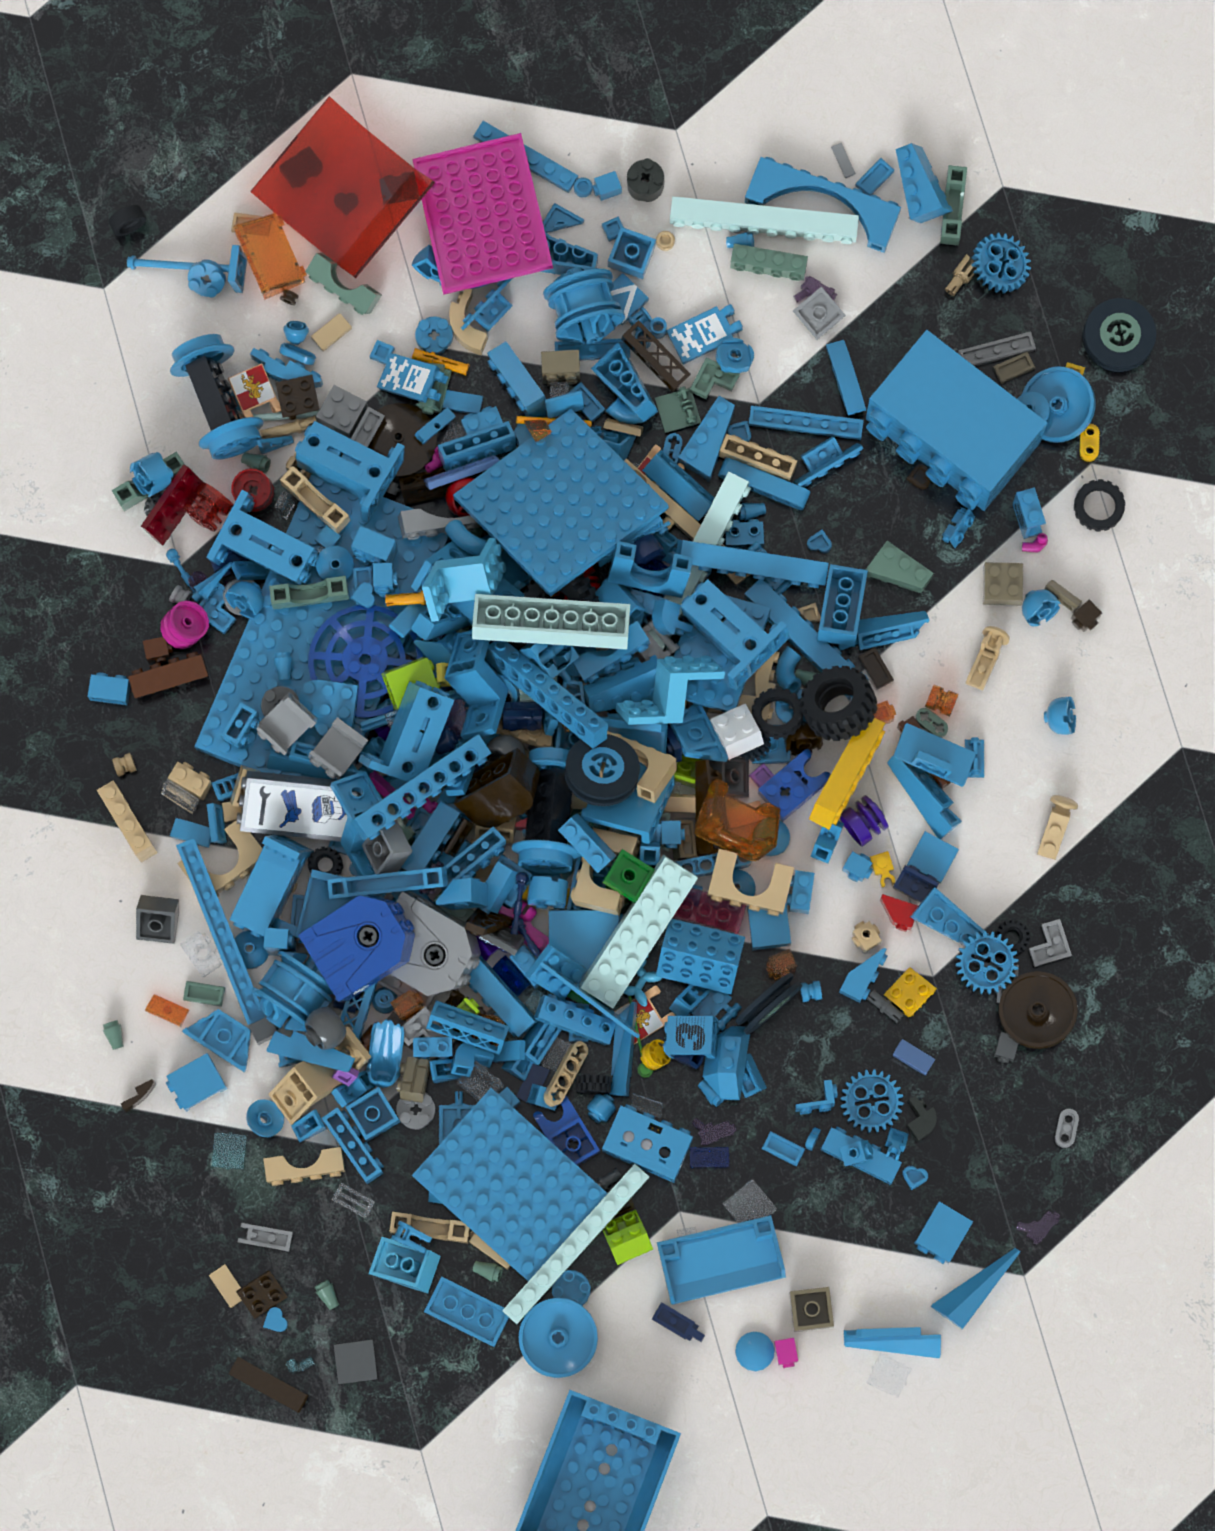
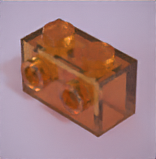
M790 949L768 957L765 966L769 977L773 976L774 980L780 979L790 972L794 973L797 970V965Z

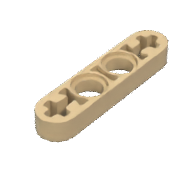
M578 1041L569 1046L544 1093V1101L548 1106L554 1107L561 1104L588 1054V1047L584 1042ZM568 1061L573 1063V1071L567 1068ZM560 1076L565 1079L564 1087L558 1082ZM556 1092V1094H555V1096H554V1098H555L556 1100L553 1101V1100H552V1099H553V1096H552L551 1094H553V1093Z

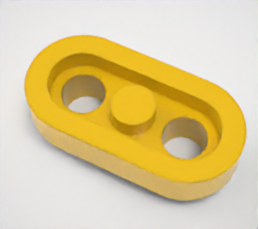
M1089 424L1080 434L1079 455L1086 462L1094 461L1099 454L1100 433L1098 427L1094 424ZM1092 430L1093 435H1088L1087 431ZM1086 449H1092L1093 453H1087Z

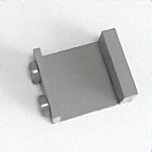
M289 692L257 724L256 730L263 740L267 739L272 743L271 747L277 753L281 752L285 755L288 748L309 727L312 728L317 723V717Z
M337 717L313 751L311 750L308 758H310V762L318 768L321 766L325 769V773L330 778L340 780L367 745L368 740Z

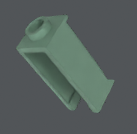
M428 363L439 367V371L449 377L446 384L435 381L432 389L442 394L439 401L428 398L426 403L419 401V404H416L422 409L423 413L433 415V413H441L452 371L445 369L444 364Z

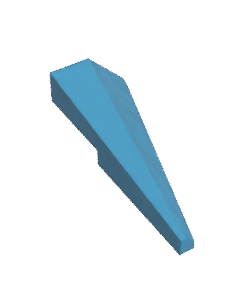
M1014 1248L933 1303L931 1307L962 1330L1021 1251Z

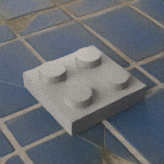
M822 286L793 310L816 340L846 316Z

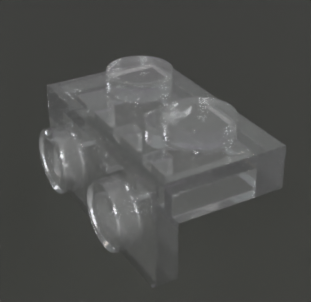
M477 1061L474 1062L470 1077L462 1076L457 1082L477 1102L490 1088L498 1094L504 1089L501 1080L494 1077L484 1065L479 1064Z

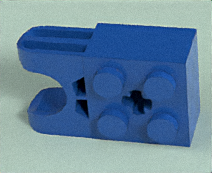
M805 749L758 789V795L782 822L822 789L831 775L829 772H823L817 777H810L805 773L804 766L811 759L812 755L809 749ZM782 790H785V791L787 790V791H789V792H788V795H789V796H786V795H783V796H782V795H781Z
M565 1096L561 1103L563 1116L560 1120L551 1122L539 1111L533 1113V1117L544 1136L579 1166L599 1154L600 1149L570 1100ZM572 1140H573L574 1143H575V1142H578V1143H579V1144L577 1145L578 1148H577V1149L569 1148V1147H568V1146H570V1143H569V1142L572 1141Z

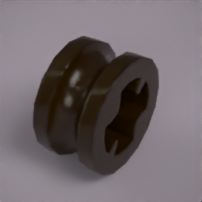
M284 289L280 300L287 304L295 305V299H298L299 296L290 290Z

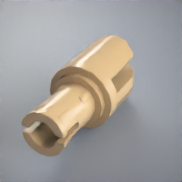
M967 254L953 271L954 278L945 288L946 292L950 291L948 294L951 296H955L962 284H967L974 276L973 272L977 269L971 266L975 261L973 259L969 260L970 256Z

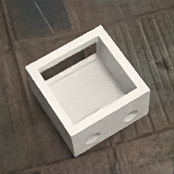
M746 704L710 719L729 760L764 744L761 731Z

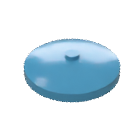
M1067 367L1045 369L1033 376L1022 394L1027 392L1040 393L1049 402L1050 414L1046 421L1047 425L1042 440L1055 443L1069 441L1079 436L1088 427L1094 416L1096 400L1092 386L1084 376Z
M552 1298L538 1303L526 1314L520 1326L519 1346L524 1359L535 1371L548 1377L563 1378L578 1373L588 1365L597 1348L598 1333L592 1316L583 1306L569 1299Z

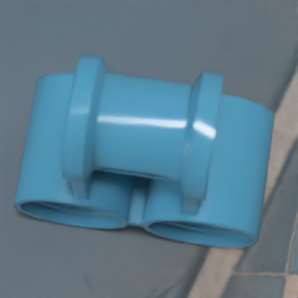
M641 307L640 311L632 317H627L631 326L639 320L656 339H661L666 335V321L660 317L652 320L644 307ZM656 325H661L663 329L661 331H655L653 327ZM637 327L635 329L636 339L644 336V332ZM646 342V349L650 347L651 342Z

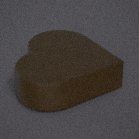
M917 464L906 480L920 489L927 488L930 484V479L925 474L928 470L927 466Z

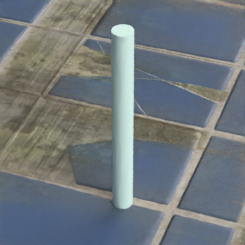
M319 410L296 415V419L316 416ZM282 412L253 414L254 417H259L263 421L289 419V417L283 418Z

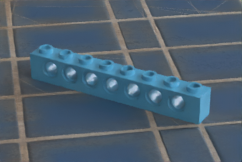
M494 641L489 644L486 662L592 749L607 739L608 723L507 641Z
M479 734L474 736L350 822L363 841L367 838L373 840L380 835L379 830L383 827L386 830L396 824L395 819L398 817L403 819L411 814V808L416 806L418 809L427 803L425 800L431 795L434 798L440 794L443 786L447 785L450 787L458 781L456 777L461 774L464 777L472 772V766L475 764L480 766L488 761L487 756L491 754L490 750ZM465 753H469L472 756L471 762L465 759ZM450 763L456 765V772L450 770ZM435 773L441 776V783L435 781ZM419 784L425 786V793L419 791ZM404 795H408L410 797V804L404 802ZM388 805L395 808L394 815L388 812ZM373 816H377L379 818V825H375L372 822Z

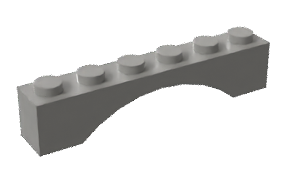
M421 509L401 511L398 516L402 539L408 538V540H415L419 536L424 535L434 537L438 533H445L447 535L445 527L453 520H460L468 531L481 527L470 515L460 518H444L429 514Z

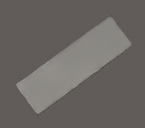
M842 143L832 146L831 148L844 177L847 178L855 175L856 173Z

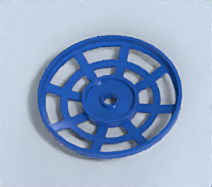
M361 605L348 607L329 617L316 632L308 655L311 681L317 680L314 660H325L326 671L331 681L343 683L350 677L359 682L357 709L355 711L356 718H374L395 710L391 704L382 709L364 711L365 699L378 698L388 693L381 673L387 670L388 665L401 666L412 661L406 660L404 647L399 639L401 636L386 625L373 621L375 611L385 613L393 618H396L398 614L375 605L371 608H365ZM367 610L366 620L352 622L344 627L336 620L349 612ZM331 625L336 630V633L330 640L326 652H315L321 634L326 627ZM365 626L363 637L353 639L347 632L355 627ZM372 627L383 630L389 636L380 642L371 637ZM412 631L409 634L411 635L414 642V640L417 638V634L414 631ZM342 637L348 645L343 653H332L335 643ZM395 642L399 650L400 659L388 657L386 647ZM415 645V647H416V652H417V659H419V658L423 657V653H422V651ZM361 656H370V663L362 664L360 662ZM331 660L342 661L345 671L337 678L333 673ZM378 680L384 687L376 692L366 693L367 683Z

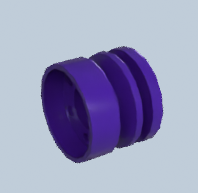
M866 795L861 798L862 803L858 800L855 802L857 812L848 807L843 810L840 817L846 830L861 847L872 840L870 830L879 835L881 834L880 828L884 831L889 828L881 809Z

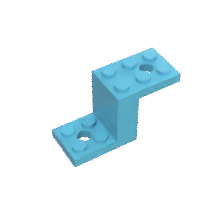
M488 538L480 556L440 560L434 563L422 586L431 622L439 621L448 603L475 600V594H494L506 572L505 562L501 559V547L497 544L496 538Z
M706 655L700 658H693L691 656L674 658L667 656L664 659H657L653 702L650 700H642L641 702L626 700L623 703H616V711L628 725L683 723L688 680L724 679L725 671L712 657Z

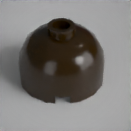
M803 721L795 734H790L788 738L784 739L785 749L787 753L791 751V755L798 756L805 749H809L811 752L815 748L817 750L821 749L823 739L811 730L807 722Z

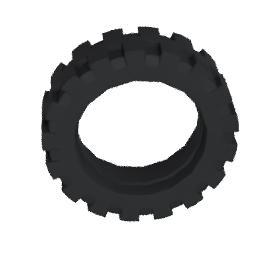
M1098 479V481L1092 480L1084 484L1075 497L1073 507L1075 516L1080 521L1079 523L1082 526L1085 525L1087 529H1093L1097 532L1101 530L1107 531L1111 527H1115L1125 511L1124 495L1119 491L1120 488L1117 485L1114 486L1112 482H1106L1103 479ZM1103 491L1114 499L1115 511L1108 519L1096 520L1085 512L1084 500L1091 492Z
M776 687V689L769 688L766 692H761L760 696L754 700V705H752V716L761 734L763 733L765 737H773L776 740L782 737L785 739L788 738V735L795 734L796 730L800 728L801 722H803V714L798 696L795 693H791L789 689H782V687ZM774 701H782L792 707L794 715L786 724L774 726L763 720V708Z

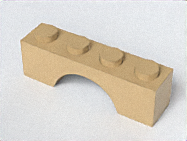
M294 466L280 479L282 486L337 534L351 521L349 515L344 510L323 496Z
M342 1147L321 1150L318 1160L307 1168L291 1166L284 1156L264 1158L267 1183H272V1186L283 1185V1181L291 1180V1183L303 1182L302 1178L308 1177L311 1180L322 1179V1175L330 1174V1177L341 1176V1172H346Z
M392 1212L390 1233H396L399 1227L398 1222L402 1221L432 1237V1239L466 1244L469 1242L470 1228L462 1221L434 1219Z

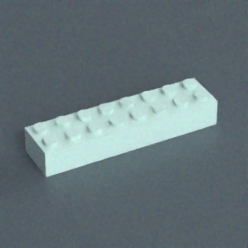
M475 594L472 639L627 649L630 604Z
M664 854L654 868L655 870L638 901L631 903L579 983L581 989L611 1008H614L698 879L695 874Z

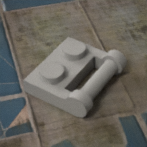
M653 621L642 628L651 643L648 645V649L641 652L646 661L650 660L649 657L654 655L658 659H664L680 648L677 643L674 644L668 635L660 634L655 629ZM652 628L669 648L666 652L660 648L649 634Z

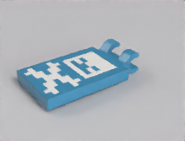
M731 304L725 306L720 311L716 306L666 330L683 365L717 349L724 340L733 338V334L743 330L740 320L730 325L726 319L735 314Z
M391 353L377 388L426 403L428 398L439 401L442 394L432 389L435 381L446 384L449 377L440 372V368L435 365Z

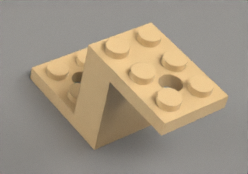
M347 1026L345 1027L347 1033L343 1042L334 1049L355 1058L352 1068L359 1071L371 1058V1055ZM302 1061L294 1066L268 1095L292 1125L314 1103L331 1094L335 1088L343 1085V1083L332 1078L333 1072L336 1069Z

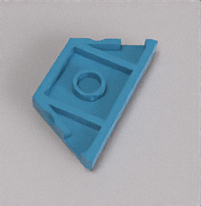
M693 703L691 707L684 710L683 723H670L685 757L721 762L728 760V755L702 705Z
M217 1009L209 1016L183 1029L182 1032L244 1073L246 1072L251 1030Z

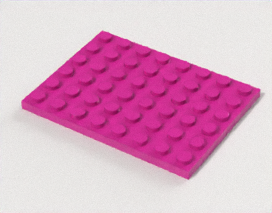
M521 133L412 159L443 295L553 269Z

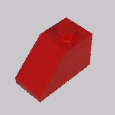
M882 894L880 902L892 925H895L896 929L900 931H911L914 919L910 918L918 905Z

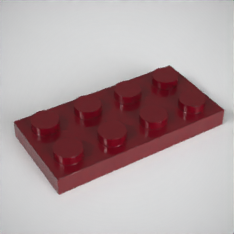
M183 464L141 527L157 543L163 546L206 484L188 466Z

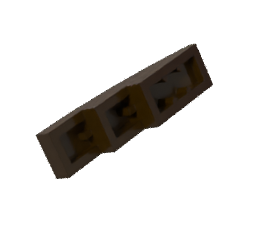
M237 1357L229 1372V1375L298 1413H300L309 1396L240 1357Z

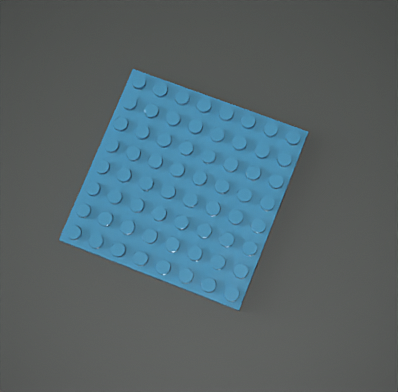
M569 409L453 494L454 499L492 538H496L497 543L550 597L613 551L618 541L625 542L669 509V505L572 409Z

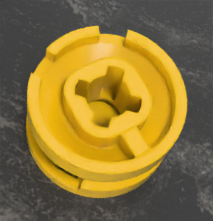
M653 1040L643 1046L640 1051L642 1053L640 1057L642 1063L650 1070H657L668 1064L671 1060L664 1052L663 1046L659 1045V1043L664 1044L662 1040Z

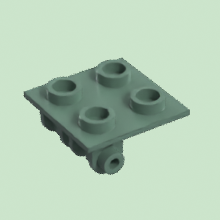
M680 387L677 392L655 398L665 433L701 423L693 393L689 392L690 388Z

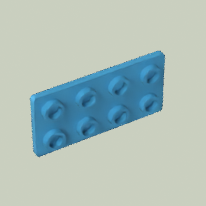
M906 723L893 757L963 787L976 753Z

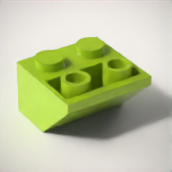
M636 1210L611 1220L602 1230L617 1265L653 1250L650 1239Z

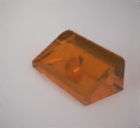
M524 420L535 442L552 432L545 420Z
M155 994L145 1009L147 1013L178 1027H182L189 1012L188 1009Z

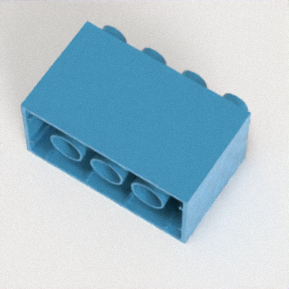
M928 330L923 333L869 398L866 420L869 421L866 428L874 437L884 441L888 436L899 445L896 448V452L905 461L914 464L916 460H919L929 468L925 474L932 482L940 487H943L946 483L950 484L959 491L955 497L964 507L974 510L978 506L983 511L987 509L1041 443L1047 422Z

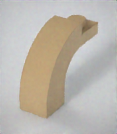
M465 289L459 293L457 303L451 302L449 310L450 325L456 340L465 349L482 356L488 340L487 333L474 329L470 325L464 330L461 329L465 324L462 320L466 317V312L473 297L472 289Z

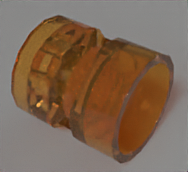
M934 684L925 707L934 711L939 709L941 714L950 717L959 694L950 690L945 692L944 688Z

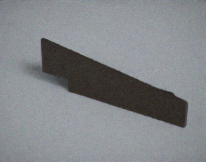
M709 760L695 762L697 855L718 853L719 849L725 850L721 833L728 832L722 774L709 765Z

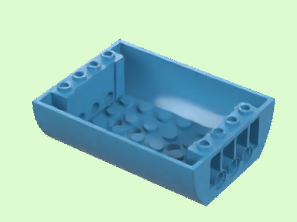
M569 1390L516 1531H580L577 1523L581 1519H585L589 1524L586 1531H645L681 1433ZM610 1444H614L617 1447V1453L614 1456H609L606 1453V1447ZM602 1463H607L610 1466V1472L606 1475L599 1472V1466ZM589 1500L596 1504V1509L593 1512H587L584 1508L585 1503Z

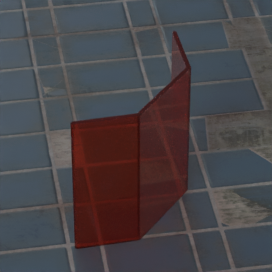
M329 96L250 192L318 250L334 260L339 267L354 278H357L435 182L407 163Z

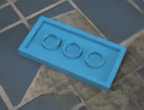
M442 1276L424 1310L425 1313L492 1347H495L509 1319L502 1312L504 1307Z

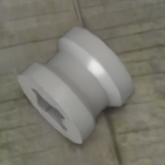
M177 585L169 601L172 603L189 601L192 592L189 590L185 591L182 586Z

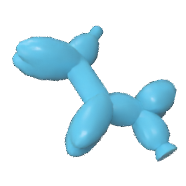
M646 959L636 973L639 977L636 985L629 986L624 991L625 995H635L637 1002L644 1007L647 1006V997L642 991L646 982H658L662 979L656 976L657 972H646L643 968L646 965Z

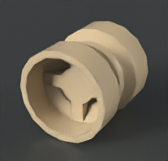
M131 753L125 754L122 758L116 757L112 759L118 777L123 776L128 771H137Z

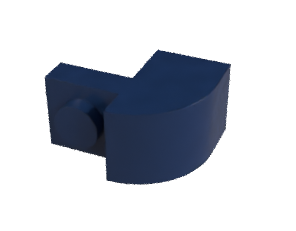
M653 534L646 535L633 543L637 545L634 562L641 568L652 559L662 560L666 557L663 551L664 547Z

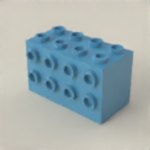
M671 919L662 944L656 976L732 995L745 936Z

